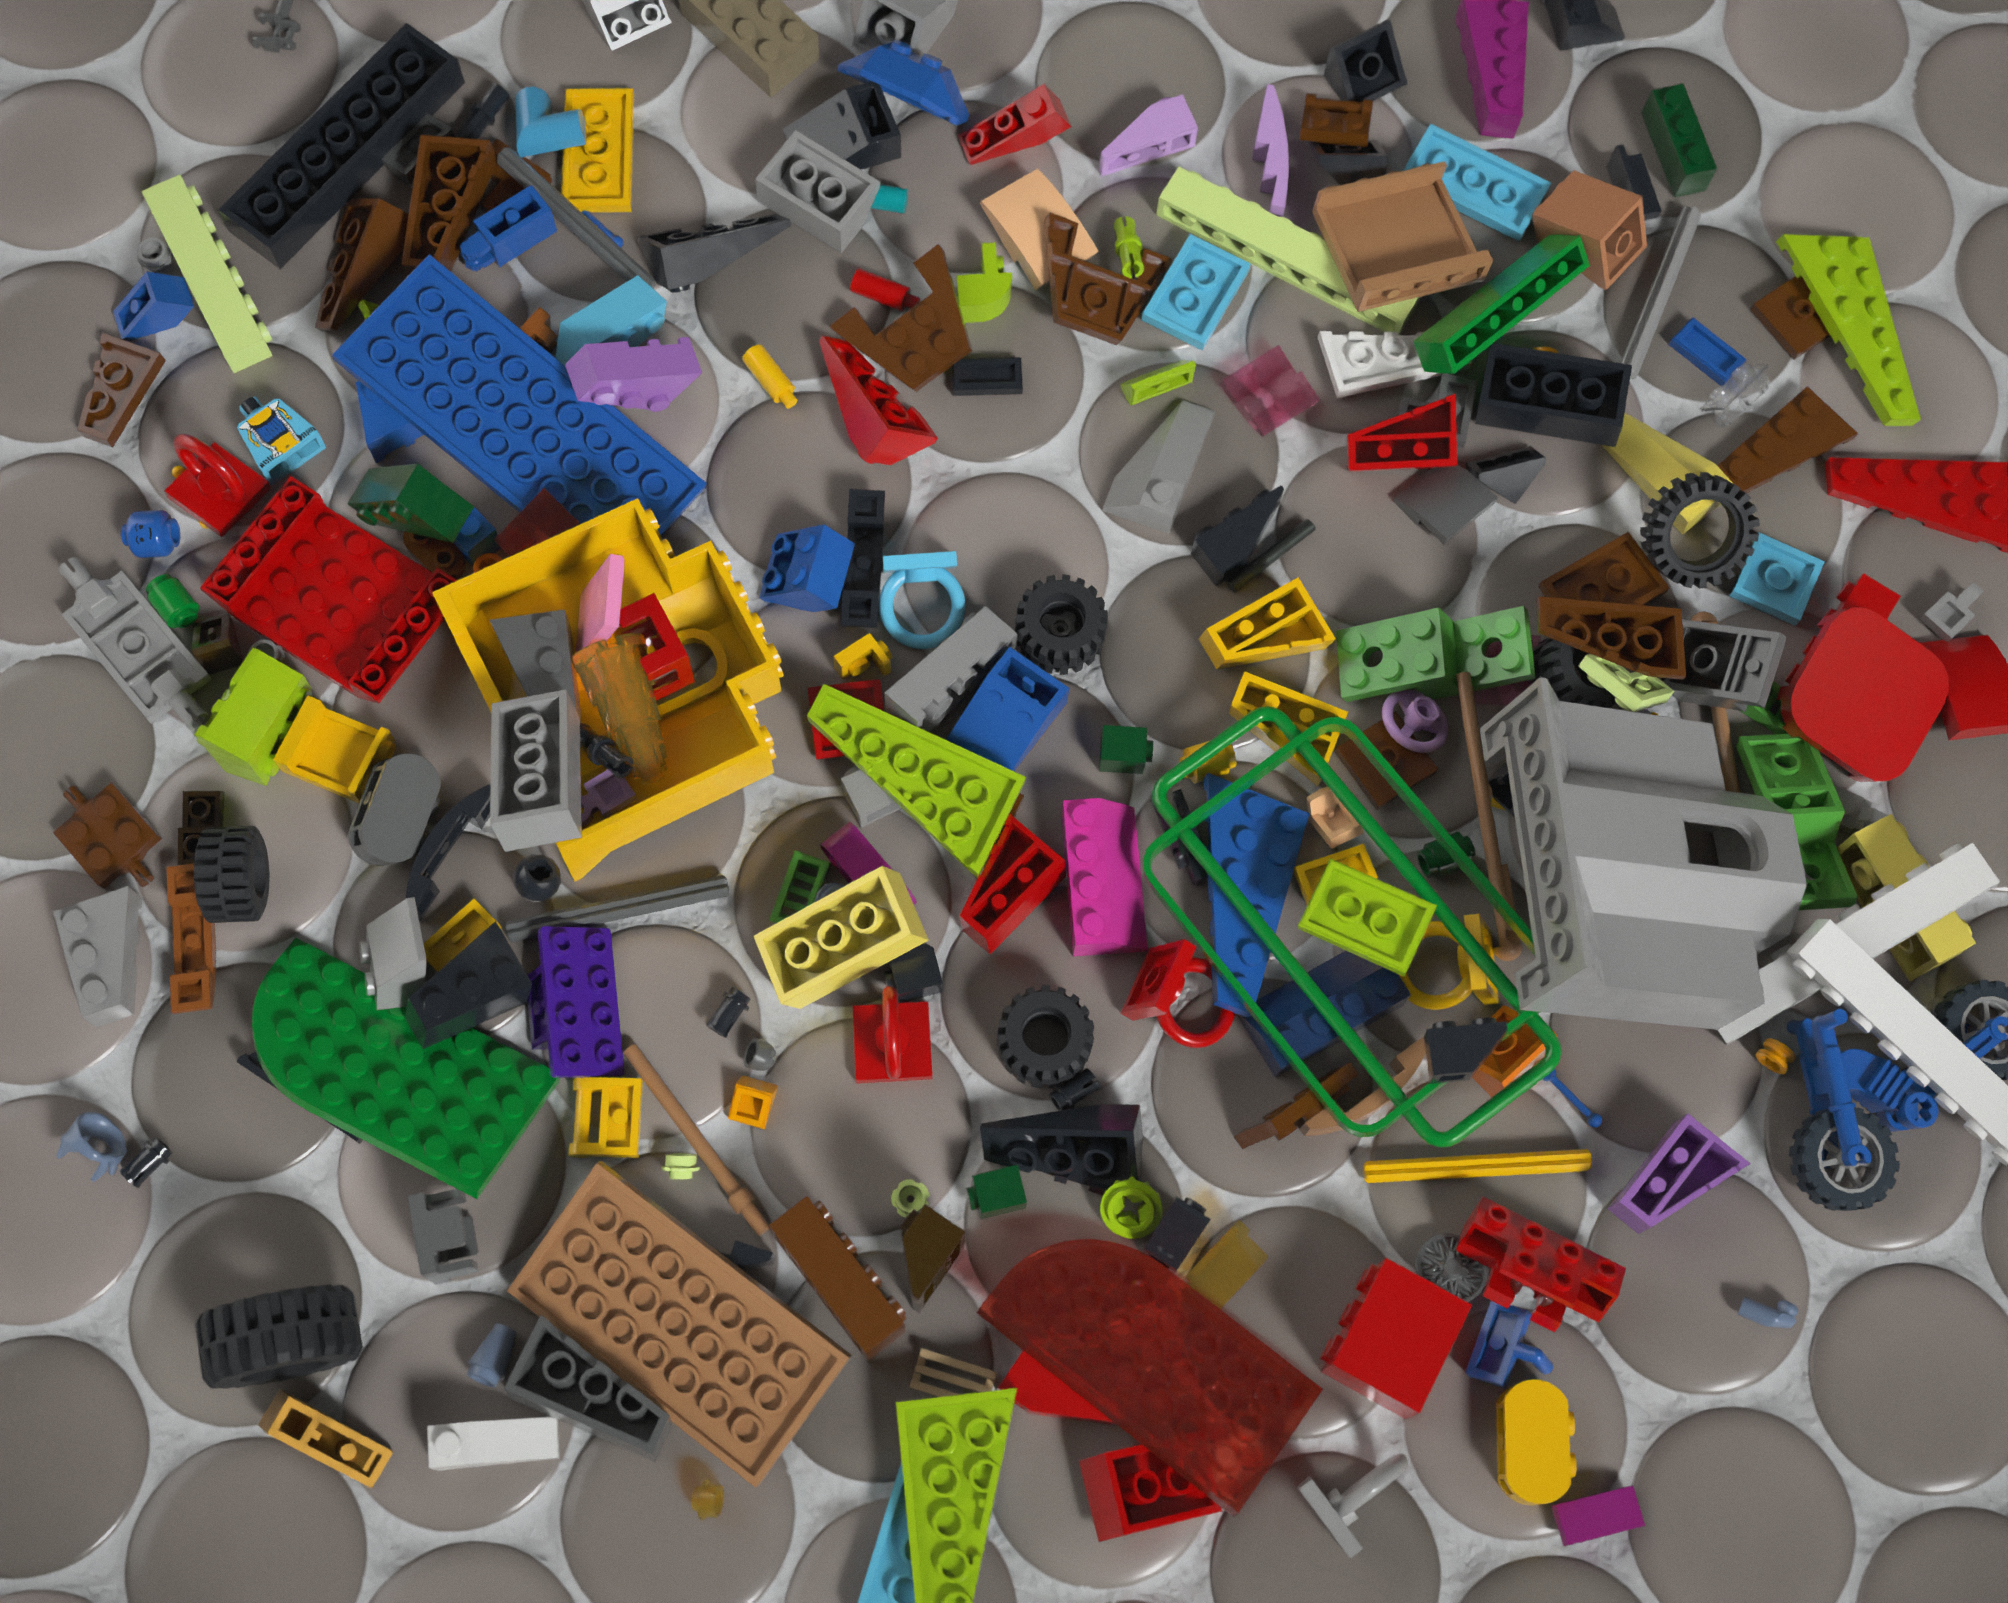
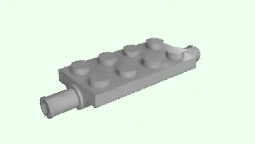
M78 557L68 559L75 572H72L65 563L61 564L59 573L65 577L76 591L74 605L61 615L145 718L152 724L173 708L189 730L200 727L192 718V714H195L201 723L204 724L209 717L208 713L201 708L191 694L212 680L211 677L124 572H119L111 579L100 580L91 575Z

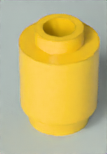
M1209 741L1184 748L1183 757L1179 758V763ZM1230 744L1184 778H1190L1196 784L1204 781V777L1208 773L1217 777L1228 774L1229 769L1236 767V755L1232 745Z

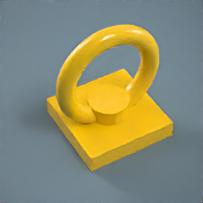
M1479 913L1464 915L1465 927L1495 962L1491 929ZM1430 922L1422 940L1432 936H1443L1452 939L1458 944L1457 955L1462 981L1457 987L1447 993L1431 995L1418 990L1411 983L1406 972L1405 977L1399 976L1411 994L1408 1001L1421 1008L1441 1010L1461 1003L1473 992L1483 1005L1499 1004L1498 989L1442 922Z

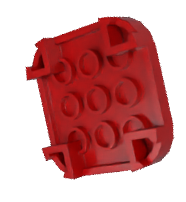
M1852 607L1824 616L1816 625L1821 630L1788 686L1780 687L1776 700H1781V714L1786 724L1782 728L1791 737L1799 736L1850 772L1848 777L1858 782L1890 781L1900 776L1910 765L1944 706L1949 692L1948 674L1944 664L1934 653L1877 612L1866 607Z

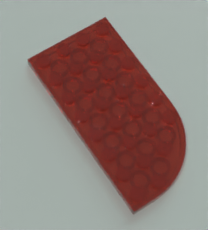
M1075 1239L1055 1243L1035 1251L1022 1259L1003 1277L977 1311L980 1317L1233 1517L1240 1512L1323 1391L1315 1382L1164 1265L1137 1249L1112 1241Z

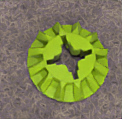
M1131 1177L1128 1180H1116L1111 1187L1105 1190L1100 1204V1212L1105 1225L1113 1233L1124 1238L1135 1239L1144 1237L1157 1228L1162 1218L1163 1207L1159 1192H1156L1148 1181L1141 1182ZM1125 1196L1132 1203L1143 1202L1138 1209L1139 1218L1131 1210L1121 1212L1125 1208Z

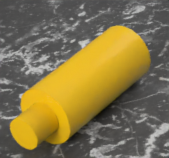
M762 344L749 348L744 353L742 361L775 403L782 402L787 409L792 408L798 402V399L793 394L795 386Z

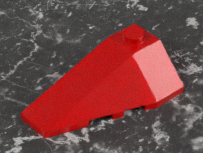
M827 336L821 337L819 343L848 436L857 448V453L861 459L870 464L893 465L935 444L938 437L923 416L914 407H910L907 410L896 399L899 392L892 385L887 386L884 382L875 378L873 375L876 369L848 341Z

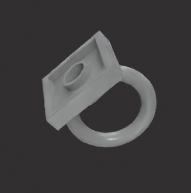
M1396 1454L1388 1458L1342 1494H1340L1337 1488H1334L1324 1496L1310 1476L1297 1485L1298 1489L1349 1558H1352L1363 1549L1348 1528L1350 1524L1358 1519L1354 1511L1401 1475L1408 1467V1458L1404 1454Z

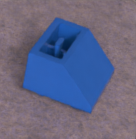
M825 524L777 534L772 544V554L768 568L762 579L763 585L759 599L809 612L837 609L855 543Z

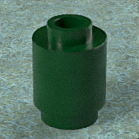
M1458 831L1449 834L1472 860L1476 852L1471 839L1468 836L1463 837ZM1437 840L1424 844L1423 849L1417 851L1419 866L1427 878L1435 876L1439 879L1461 870Z

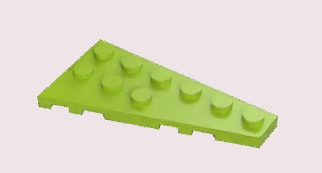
M1783 234L1775 242L1781 252L1787 250L1793 260L1794 265L1791 269L1797 278L1803 277L1811 291L1809 300L1835 343L1841 342L1848 354L1845 361L1851 370L1857 369L1865 383L1863 392L1883 426L1915 425L1921 418L1870 237Z
M823 684L807 714V720L978 879L1025 783L1026 777Z
M1017 1388L896 1402L915 1603H973Z

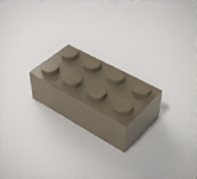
M679 0L681 15L770 98L820 59L818 34L781 0Z

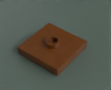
M1796 276L1755 302L1750 309L1794 360L1831 336L1809 300L1810 289L1803 277L1797 278Z
M1395 711L1393 712V718L1401 730L1405 722ZM1383 719L1362 731L1410 789L1438 771V768L1427 753L1414 752L1397 743L1386 730ZM1413 734L1409 737L1418 741ZM1351 739L1336 748L1335 753L1376 810L1399 797Z

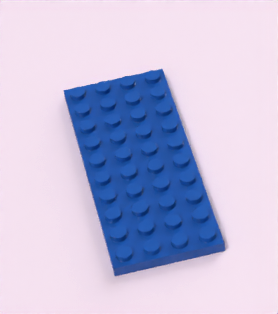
M430 254L332 354L333 360L549 538L637 498L644 510L651 508L660 527L658 531L662 537L706 488L707 483L613 405H597L591 402L578 401L566 366Z

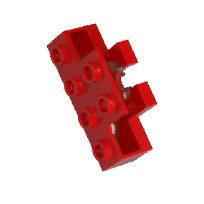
M1483 1196L1465 1222L1455 1250L1491 1268L1483 1297L1508 1309L1515 1298V1294L1519 1293L1522 1286L1533 1290L1535 1293L1533 1297L1537 1299V1302L1529 1320L1554 1333L1562 1323L1566 1307L1599 1323L1618 1298L1626 1271L1625 1267Z

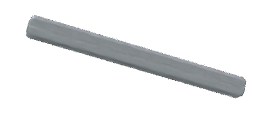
M1686 206L1681 210L1620 362L1632 365L1630 379H1635L1638 376L1699 223L1701 214L1698 212V208L1694 206Z

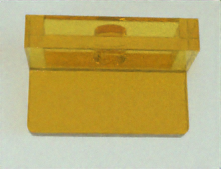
M1240 1220L1231 1227L1182 1280L1215 1313L1220 1311L1268 1259V1255L1247 1236L1251 1230Z

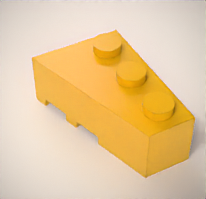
M1299 577L1210 626L1198 638L1217 670L1323 650L1336 640Z
M1245 671L1229 714L1238 721L1258 707H1275L1283 711L1301 732H1304L1322 719L1329 717L1346 719L1348 711ZM1263 721L1249 730L1275 752L1290 742L1277 725L1270 721ZM1327 732L1311 742L1327 763L1334 750L1339 732ZM1299 752L1286 760L1318 787L1322 779Z

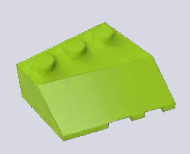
M252 648L230 681L229 697L227 700H217L211 709L212 714H214L213 721L209 727L201 725L195 733V737L225 772L267 786L270 777H274L279 771V767L273 759L307 695L312 697V688L302 674L261 650Z

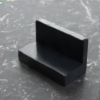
M1616 145L1606 166L1612 185L1642 196L1644 220L1658 218L1662 210L1642 153L1627 156L1624 145Z

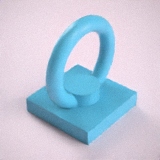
M956 551L883 556V573L894 572L885 582L879 598V613L885 629L896 641L910 648L930 649L939 646L944 639L950 637L960 628L965 616L966 602L962 587L958 580L946 570L957 567ZM938 581L945 587L951 599V612L947 622L939 630L931 634L919 635L907 631L899 624L894 614L893 602L896 592L904 583Z

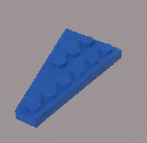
M1208 773L1204 777V790L1207 791V801L1231 785L1232 782ZM1246 789L1205 819V823H1208L1209 844L1206 848L1276 934L1309 813ZM1208 875V897L1212 910L1210 936H1213V950L1256 1003L1271 951ZM1212 967L1213 1005L1247 1018L1251 1015Z

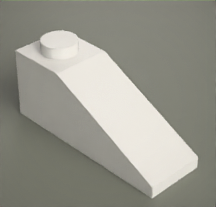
M553 1417L475 1421L428 1426L429 1468L434 1470L559 1458L558 1419Z

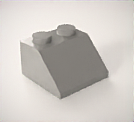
M415 897L406 898L366 925V941L359 942L361 963L369 964L370 972L365 973L367 996L374 995L377 1010L406 1007L408 998L425 984L426 955Z

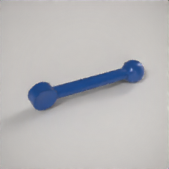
M582 211L590 221L620 248L623 246V239L620 236L612 234L589 211Z
M1555 1069L1542 1079L1544 1081H1551L1587 1118L1589 1126L1597 1128L1602 1124V1117L1598 1113H1592L1556 1077Z

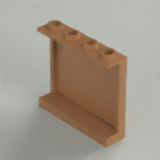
M1445 161L1435 164L1426 163L1417 168L1401 172L1392 171L1387 175L1371 179L1362 178L1354 183L1341 186L1332 185L1318 191L1312 213L1357 312L1485 280L1493 259L1488 249L1479 252L1475 249L1442 180L1447 167Z

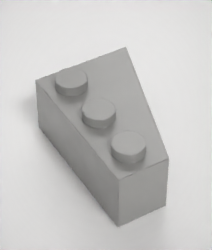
M129 886L53 911L81 1016L96 1028L134 1015L137 967L135 966L136 945L139 944L140 937L138 932L139 910L142 908V898Z

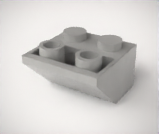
M582 0L590 18L610 50H614L671 23L662 0Z

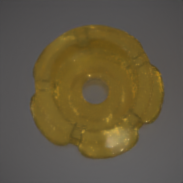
M706 1479L701 1486L695 1487L692 1494L691 1507L693 1511H697L698 1518L702 1521L708 1517L718 1518L724 1505V1488L722 1485L713 1484L710 1479Z

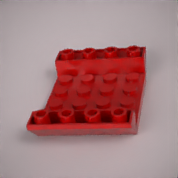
M290 476L201 585L200 589L247 628L266 640L273 641L276 646H281L283 651L355 697L379 704L445 619L432 592L458 580L439 568H436L433 573L328 508L319 493Z

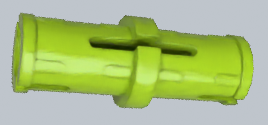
M1125 216L1127 226H1124L1122 217H1119L1113 224L1117 239L1115 242L1116 255L1121 260L1123 275L1127 278H1132L1130 268H1134L1136 278L1144 272V265L1140 255L1142 252V242L1136 234L1135 221L1131 217Z

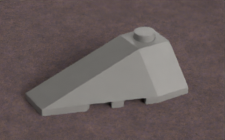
M1182 400L1114 478L1103 506V511L1169 534L1215 411Z

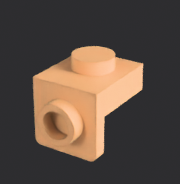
M1328 786L1307 796L1309 821L1331 849L1364 833L1363 828Z

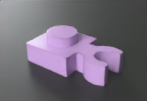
M606 770L583 784L588 794L581 796V807L584 808V812L581 815V827L589 824L594 813L600 811L606 819L637 800L635 793L625 778L618 779L609 770Z

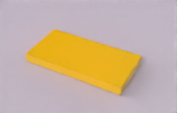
M633 88L565 89V111L580 109L585 118L586 145L563 149L562 195L581 212H632Z

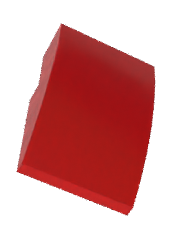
M1989 635L1954 638L1949 642L1945 640L1921 642V645L1934 653L1944 664L1949 677V692L1941 709L1948 741L2007 734L2008 663Z

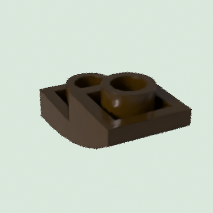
M183 791L182 827H178L177 865L194 864L197 843L203 830L208 827H223L225 792Z

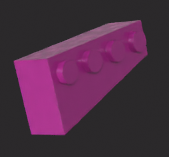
M1517 0L1460 1L1455 22L1457 29L1460 30V45L1462 54H1465L1468 68L1466 72L1468 82H1471L1474 95L1472 99L1481 136L1514 139L1523 117L1529 2Z

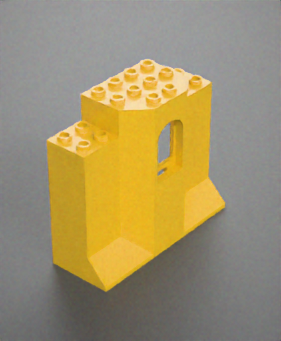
M638 498L432 592L491 714L492 703L527 696L495 634L490 620L565 609L571 626L575 658L581 592L610 554L623 556V559H625L621 608L655 593L682 645L699 643L707 646L715 656L717 670L715 676L709 682L656 707L635 669L641 666L640 659L654 652L655 649L651 645L635 654H629L620 635L622 632L647 621L646 618L625 628H621L619 625L588 664L575 662L582 723L589 725L600 736H607L612 739L617 749L633 759L634 764H631L633 769L624 778L635 793L637 800L606 819L600 811L594 813L591 822L581 827V838L555 842L574 882L582 879L611 851L773 774L772 760L777 758L772 747L774 746L772 737L765 725L760 727L756 717L758 713L754 705L781 692L779 678L784 675L779 665L782 661L777 649L772 642L767 644L763 632H765L764 626L756 611L750 612L746 603L749 600L741 582H734L730 573L732 567L723 550L717 552L710 540L675 557L666 538L662 540L658 531L660 527L651 508L644 510ZM633 682L641 696V699L634 701L627 687L628 684ZM580 749L581 796H585L588 792L583 784L607 769L602 765L593 764L589 761L587 753ZM581 807V815H582V813L584 812V808H583V807Z

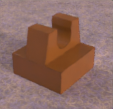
M539 307L519 329L549 353L557 346L555 340L558 338V335L550 329L551 315Z

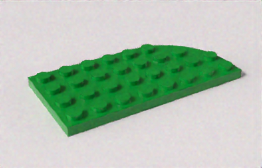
M295 937L265 975L257 991L252 1011L254 1047L258 1060L270 1081L282 1094L305 1110L463 1193L478 1199L556 1088L560 1078H553L550 1075V1068L473 1028L422 1049L405 1019L407 1006L377 1010L374 995L367 996L364 972Z

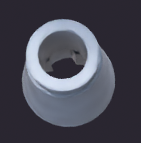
M495 1324L467 1364L470 1368L467 1376L483 1385L495 1388L499 1380H504L517 1333L509 1327Z

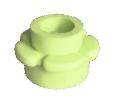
M672 1153L665 1154V1166H661V1169L669 1171L670 1179H692V1172L699 1171L700 1166L696 1165V1154Z
M912 1179L904 1180L892 1192L891 1202L897 1208V1213L907 1218L913 1209L920 1212L925 1204L929 1206L927 1201L929 1191L922 1183H917ZM910 1195L914 1197V1201L911 1203L907 1201V1197Z

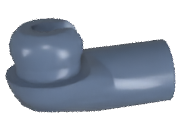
M1744 1297L1738 1315L1766 1327L1787 1329L1797 1322L1795 1316L1798 1314V1308L1789 1301L1781 1300L1778 1302L1777 1308L1774 1309Z

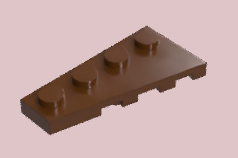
M1807 386L1717 466L1734 485L1748 493L1772 481L1774 477L1786 471L1790 472L1800 467L1802 463L1814 457L1818 458L1842 443L1844 445L1858 435V432Z

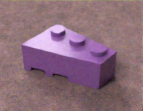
M680 337L677 340V344L661 345L659 339H651L647 341V346L629 347L628 341L585 344L565 363L577 400L597 405L607 404L622 406L623 408L646 409L652 412L665 410L669 407L670 402L702 374L690 338Z
M1687 1113L1672 1124L1608 1207V1210L1636 1233L1640 1234L1751 1163Z

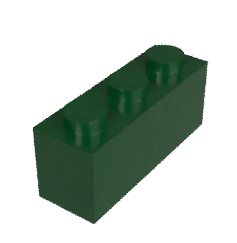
M1684 83L1653 89L1643 107L1641 115L1673 197L1706 191L1717 171V166Z

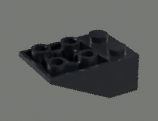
M873 81L842 90L783 128L786 141L797 130L860 170L901 158V134L881 86Z

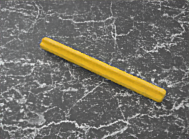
M1588 1149L1373 1160L1366 1161L1363 1164V1177L1367 1183L1580 1172L1588 1171L1592 1168V1156Z

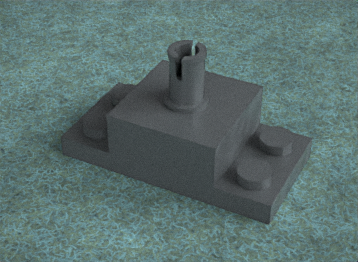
M1682 619L1686 677L1684 679L1658 677L1674 691L1672 696L1682 702L1744 712L1747 705L1765 708L1787 637L1780 632Z

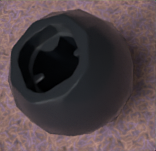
M532 854L517 864L513 872L514 887L521 897L529 901L543 902L558 891L561 885L560 868L553 859L544 855Z

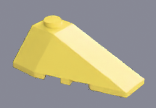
M1627 413L1624 414L1623 426L1616 447L1602 445L1650 500L1653 498L1659 501L1663 496L1658 490L1663 486L1670 490L1673 488L1671 480L1678 477L1685 481V474L1694 473L1699 477L1700 472H1706L1712 476L1716 474L1731 482L1715 463ZM1715 500L1693 502L1677 515L1673 525L1683 535L1718 508L1721 503Z

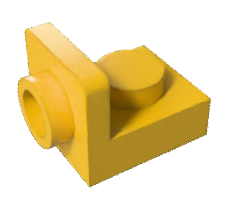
M870 633L833 656L834 669L842 680L849 675L853 677L860 675L870 666L871 661L875 663L884 676L891 672L890 660L893 657L890 650L882 640L876 642Z

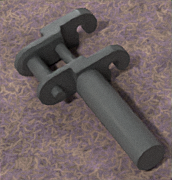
M278 0L275 14H259L258 21L263 25L266 24V21H269L270 26L275 27V32L273 36L268 38L253 37L251 44L254 48H259L261 44L265 51L277 53L280 52V49L294 50L296 48L293 37L294 33L300 32L301 26L294 20H288L293 0ZM280 31H287L285 38L279 37Z

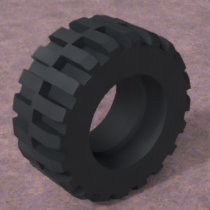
M344 1285L305 1286L242 1298L205 1311L203 1314H200L195 1324L202 1379L208 1387L213 1389L262 1385L326 1371L356 1360L363 1348L355 1294L347 1286L344 1287Z

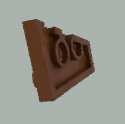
M1348 1062L1320 1077L1318 1082L1330 1097L1335 1100L1350 1090L1347 1083L1359 1074L1352 1063ZM1307 1086L1293 1096L1295 1102L1291 1100L1273 1109L1262 1117L1264 1122L1248 1129L1246 1128L1234 1137L1242 1149L1273 1136L1279 1141L1297 1129L1294 1122L1302 1117L1306 1121L1324 1108Z

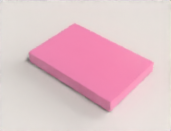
M610 554L581 592L575 662L588 664L619 627L625 560L623 556Z

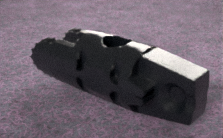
M1182 790L1173 791L1174 805L1181 818L1184 819L1191 814ZM1151 799L1150 801L1165 833L1171 827L1158 813ZM1195 826V827H1194L1193 829H1191V830H1192V831L1194 832V834L1198 837V839L1203 843L1202 838H1201V836H1200V833H1199V831H1198V829H1197V826ZM1180 839L1169 845L1178 869L1186 868L1193 885L1207 880V872Z

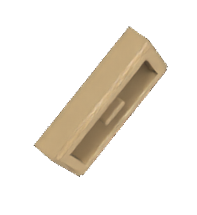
M921 1348L909 1388L936 1397L960 1395L920 1382L921 1376L925 1375L978 1393L992 1391L997 1372ZM926 1360L986 1378V1383L982 1385L926 1367Z

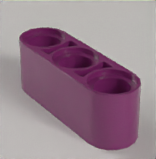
M850 821L820 844V848L825 856L849 884L881 866L892 869L859 829ZM906 886L908 893L911 897V900L915 905L917 903L916 899Z

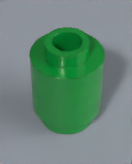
M162 574L154 578L147 585L148 601L168 627L186 628L195 622L200 609L199 604L179 579L172 578L170 574Z

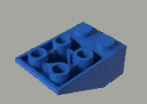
M1009 647L988 673L946 740L1015 771L1067 704L1069 687Z

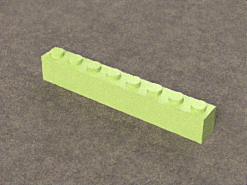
M1178 167L1159 197L1156 216L1384 332H1398V335H1400L1417 306L1420 297L1357 312L1325 240L1319 234L1308 232L1294 225L1289 219L1278 217L1264 210L1256 202L1244 200L1233 194L1228 188L1217 186L1203 179L1197 172L1187 171Z

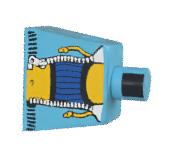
M250 397L240 405L239 410L246 419L238 424L237 429L263 476L269 481L270 486L276 484L326 448L316 428L282 400L273 399L263 406L256 397Z

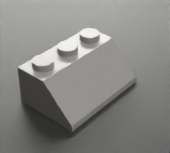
M797 130L793 132L755 179L759 203L777 214L790 219V222L840 253L845 250L861 230L880 188V181Z

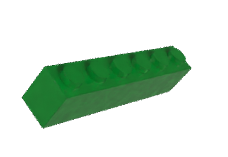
M1548 235L1416 338L1413 343L1424 372L1455 374L1586 270L1590 264L1581 236Z

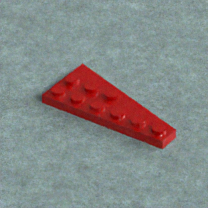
M1829 457L1825 462L1827 493L1829 496L1866 508L1875 506L1892 512L1894 517L1903 520L1906 517L1924 522L1923 526L1974 543L1979 541L2000 547L1999 551L2008 553V462Z

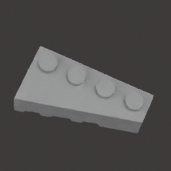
M986 606L977 614L972 612L966 617L956 632L944 639L934 651L885 692V712L932 733L986 678L1009 647L1012 649L1017 647L1018 634Z

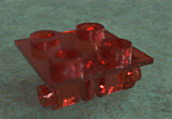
M544 488L498 534L494 541L509 556H512L581 523Z

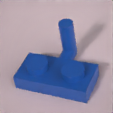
M1491 1301L1465 1373L1469 1377L1506 1389L1515 1362L1519 1358L1531 1362L1540 1373L1549 1374L1553 1370L1552 1361L1541 1349L1522 1343L1530 1322L1531 1313L1528 1310L1510 1305L1507 1309Z

